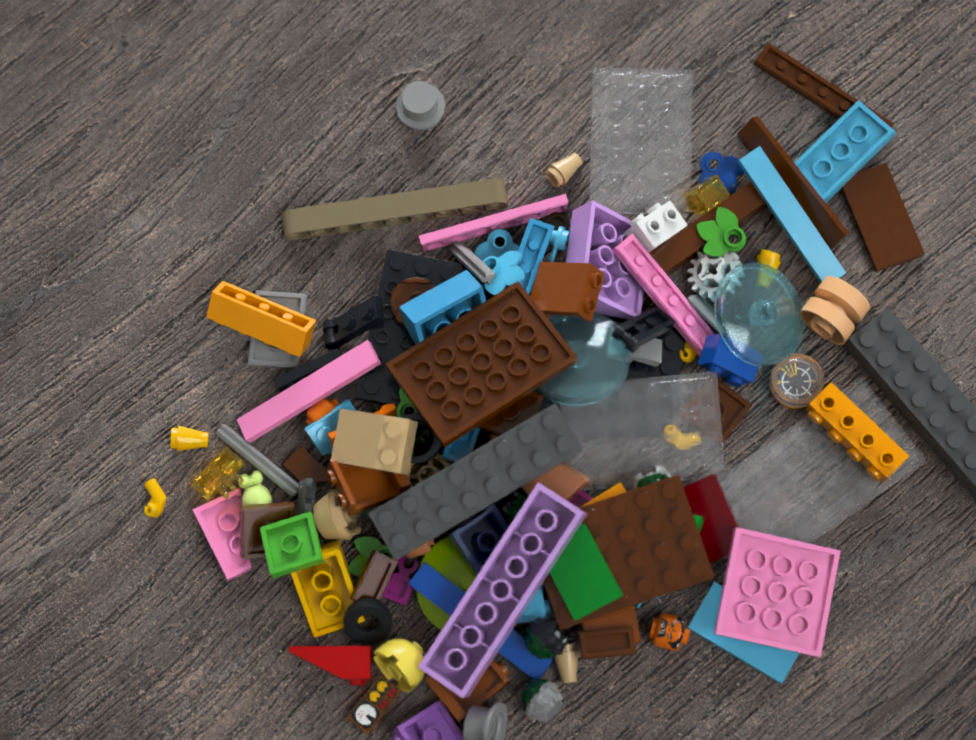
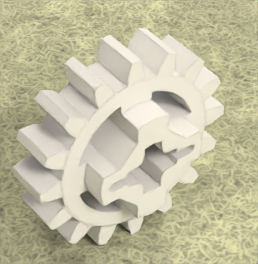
M728 251L720 257H712L697 252L699 259H691L690 262L694 265V268L687 270L692 276L688 279V282L693 286L692 290L696 294L699 293L703 299L708 297L711 301H715L717 296L725 300V293L727 292L733 295L734 291L732 288L734 286H741L737 279L744 277V274L740 271L744 266L739 261L738 255L735 252Z

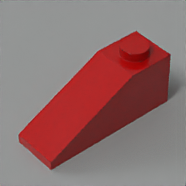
M289 646V652L292 655L344 681H349V686H365V681H372L371 646Z

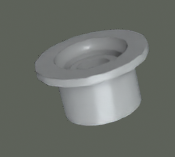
M415 81L401 91L397 98L396 111L398 118L405 126L414 130H426L438 124L444 116L445 101L443 95L436 87L425 81Z
M496 702L492 708L473 705L465 718L464 740H504L508 722L506 705L502 702Z

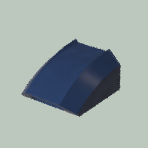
M492 504L451 529L446 536L467 565L478 575L509 526L495 504Z

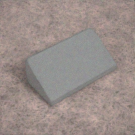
M698 293L687 298V301L715 334L722 333L728 336L733 331L732 326Z

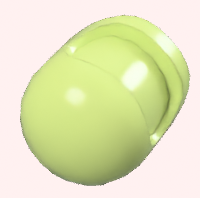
M254 470L251 476L247 474L240 475L239 486L244 489L242 506L272 503V496L269 490L261 485L263 481L261 471Z

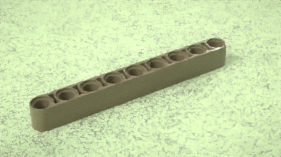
M497 178L294 208L283 211L281 216L284 238L286 240H301L495 211L506 208L508 200L505 182L503 179Z

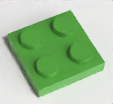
M311 511L260 527L269 572L273 579L325 563L314 516Z

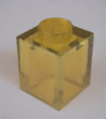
M717 174L705 178L684 194L689 209L697 216L709 212L730 196Z

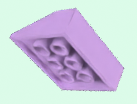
M591 200L572 211L566 263H591L604 273L603 285L600 289L594 313L630 320L642 312L644 289L612 250L627 238L624 232L632 227L629 223L631 220Z

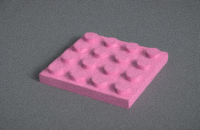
M735 527L714 634L821 657L840 550Z

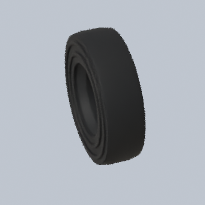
M364 598L357 600L345 611L343 618L344 630L347 636L357 643H378L386 638L391 630L392 616L390 610L383 602L376 599ZM363 615H373L378 619V623L372 628H362L358 625L357 621Z

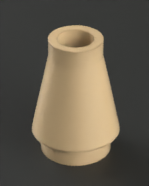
M572 153L570 156L549 165L548 170L545 172L546 178L554 187L564 186L577 169L583 165V161L578 154Z
M566 643L562 654L554 657L561 677V683L577 682L579 649H576L575 643Z

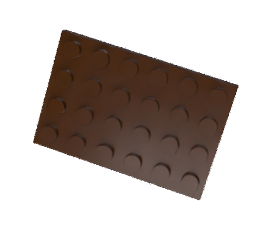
M517 281L386 363V368L445 448L578 363V357Z
M679 474L580 508L587 513L582 524L586 523L624 596L575 621L550 573L544 580V584L558 626L562 630L715 578Z

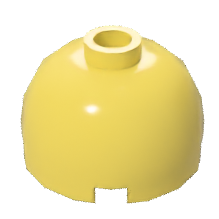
M391 639L382 644L373 653L376 654L374 661L378 669L389 681L394 678L399 682L395 687L405 693H410L415 689L425 675V672L418 668L424 659V650L415 641L411 643L406 639Z

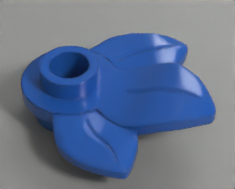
M708 152L703 155L700 160L702 173L698 178V186L704 196L710 195L715 189L726 196H731L737 191L736 176L745 173L737 162L738 158L734 156L723 157L718 152ZM711 159L717 162L715 169L709 167Z

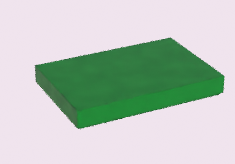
M586 523L581 524L549 572L575 621L624 596Z

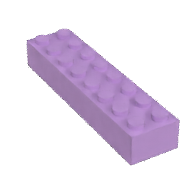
M538 482L418 668L460 697H469L558 558L582 524L587 513Z

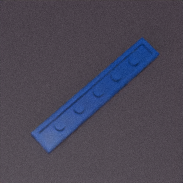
M425 561L408 582L410 586L450 616L466 594V592ZM514 629L498 651L535 681L540 679L553 661V658H543L540 660L526 649L525 637Z

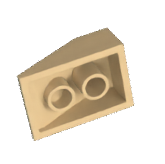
M340 409L331 460L336 459L337 463L409 475L418 422L405 418Z

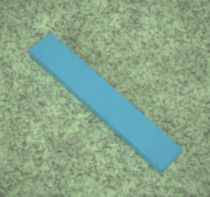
M759 146L738 160V164L820 284L826 276L840 278L846 274L762 148Z

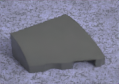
M305 478L299 482L296 516L310 511L313 514L317 486L313 479Z

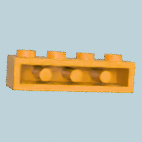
M222 281L212 291L206 318L220 325L230 327L243 335H249L267 345H272L298 357H301L310 346L316 324L315 319L225 281Z
M832 382L806 408L807 415L816 425L821 424L828 431L827 435L837 444L841 443L847 449L848 456L855 462L860 461L867 468L866 472L876 481L880 480L884 483L909 457L900 446Z

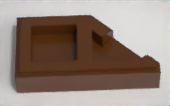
M302 446L283 463V466L299 481L310 478L315 482H328L327 470Z

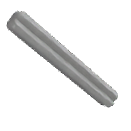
M458 241L452 242L453 246L449 248L450 252L481 282H486L488 285L493 283L492 279L495 277V273L463 243Z
M226 424L218 428L216 435L291 497L298 494L299 484Z

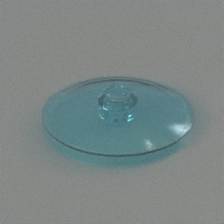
M763 263L744 264L727 273L720 282L715 295L714 314L720 336L729 350L745 363L766 367L785 361L797 349L802 338L804 321L799 315L802 309L800 299L790 281L780 271Z
M594 312L591 322H586L578 316L553 315L549 317L548 320L577 355L578 363L536 390L545 398L567 406L590 405L614 393L625 380L630 366V351L625 348L626 344L612 337V333L618 325L608 317Z

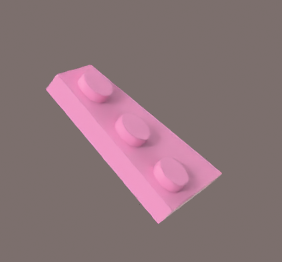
M241 487L193 509V514L227 582L252 570L251 559L242 560L240 557Z

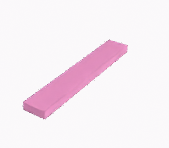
M566 194L420 235L419 242L422 252L451 245L454 241L462 242L490 234L496 229L504 230L529 222L530 218L539 220L546 218L554 212H567L568 199Z
M632 233L612 250L613 253L654 303L675 321L673 326L700 357L706 336L715 335V333Z
M366 340L238 418L237 422L245 440L249 443L253 442L380 365L381 362L372 343Z

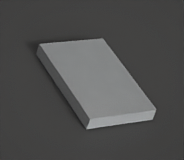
M256 290L255 295L306 316L307 294ZM250 338L249 367L293 370L300 366L301 357L288 354L284 350L267 345L256 338Z

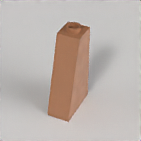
M492 433L489 436L490 441L498 437ZM563 462L522 486V488L530 495L539 482L567 501H570L592 480L568 463Z

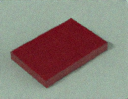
M712 474L683 487L693 515L701 516L704 519L700 536L710 563L729 556L734 528H740L716 474Z

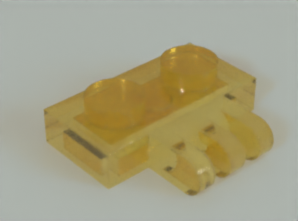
M226 446L190 485L208 502L217 493L227 499L229 494L225 489L228 487L234 492L237 487L232 482L235 480L241 484L244 481L237 472L245 463Z

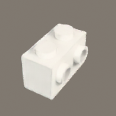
M671 201L662 206L658 202L646 211L648 213L646 217L640 214L629 223L632 227L624 233L627 237L633 233L649 253L688 225Z

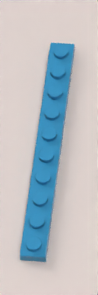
M530 218L518 249V252L522 253L523 256L517 264L525 274V279L520 284L529 296L540 262L543 260L555 227ZM473 429L445 447L442 459L454 463L473 451L480 429Z

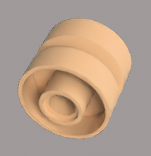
M826 276L815 290L816 297L809 298L800 310L799 315L803 322L816 334L829 342L843 345L854 332V324H859L870 310V304L865 296L849 283L834 276Z

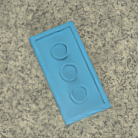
M858 100L794 163L826 203L896 135V131Z
M714 582L687 629H690L695 634L782 684L799 653L714 634L723 586Z

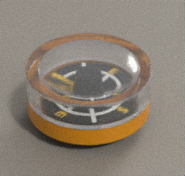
M790 354L780 359L769 379L770 391L775 400L791 409L807 407L821 393L824 386L822 368L813 358L804 354Z

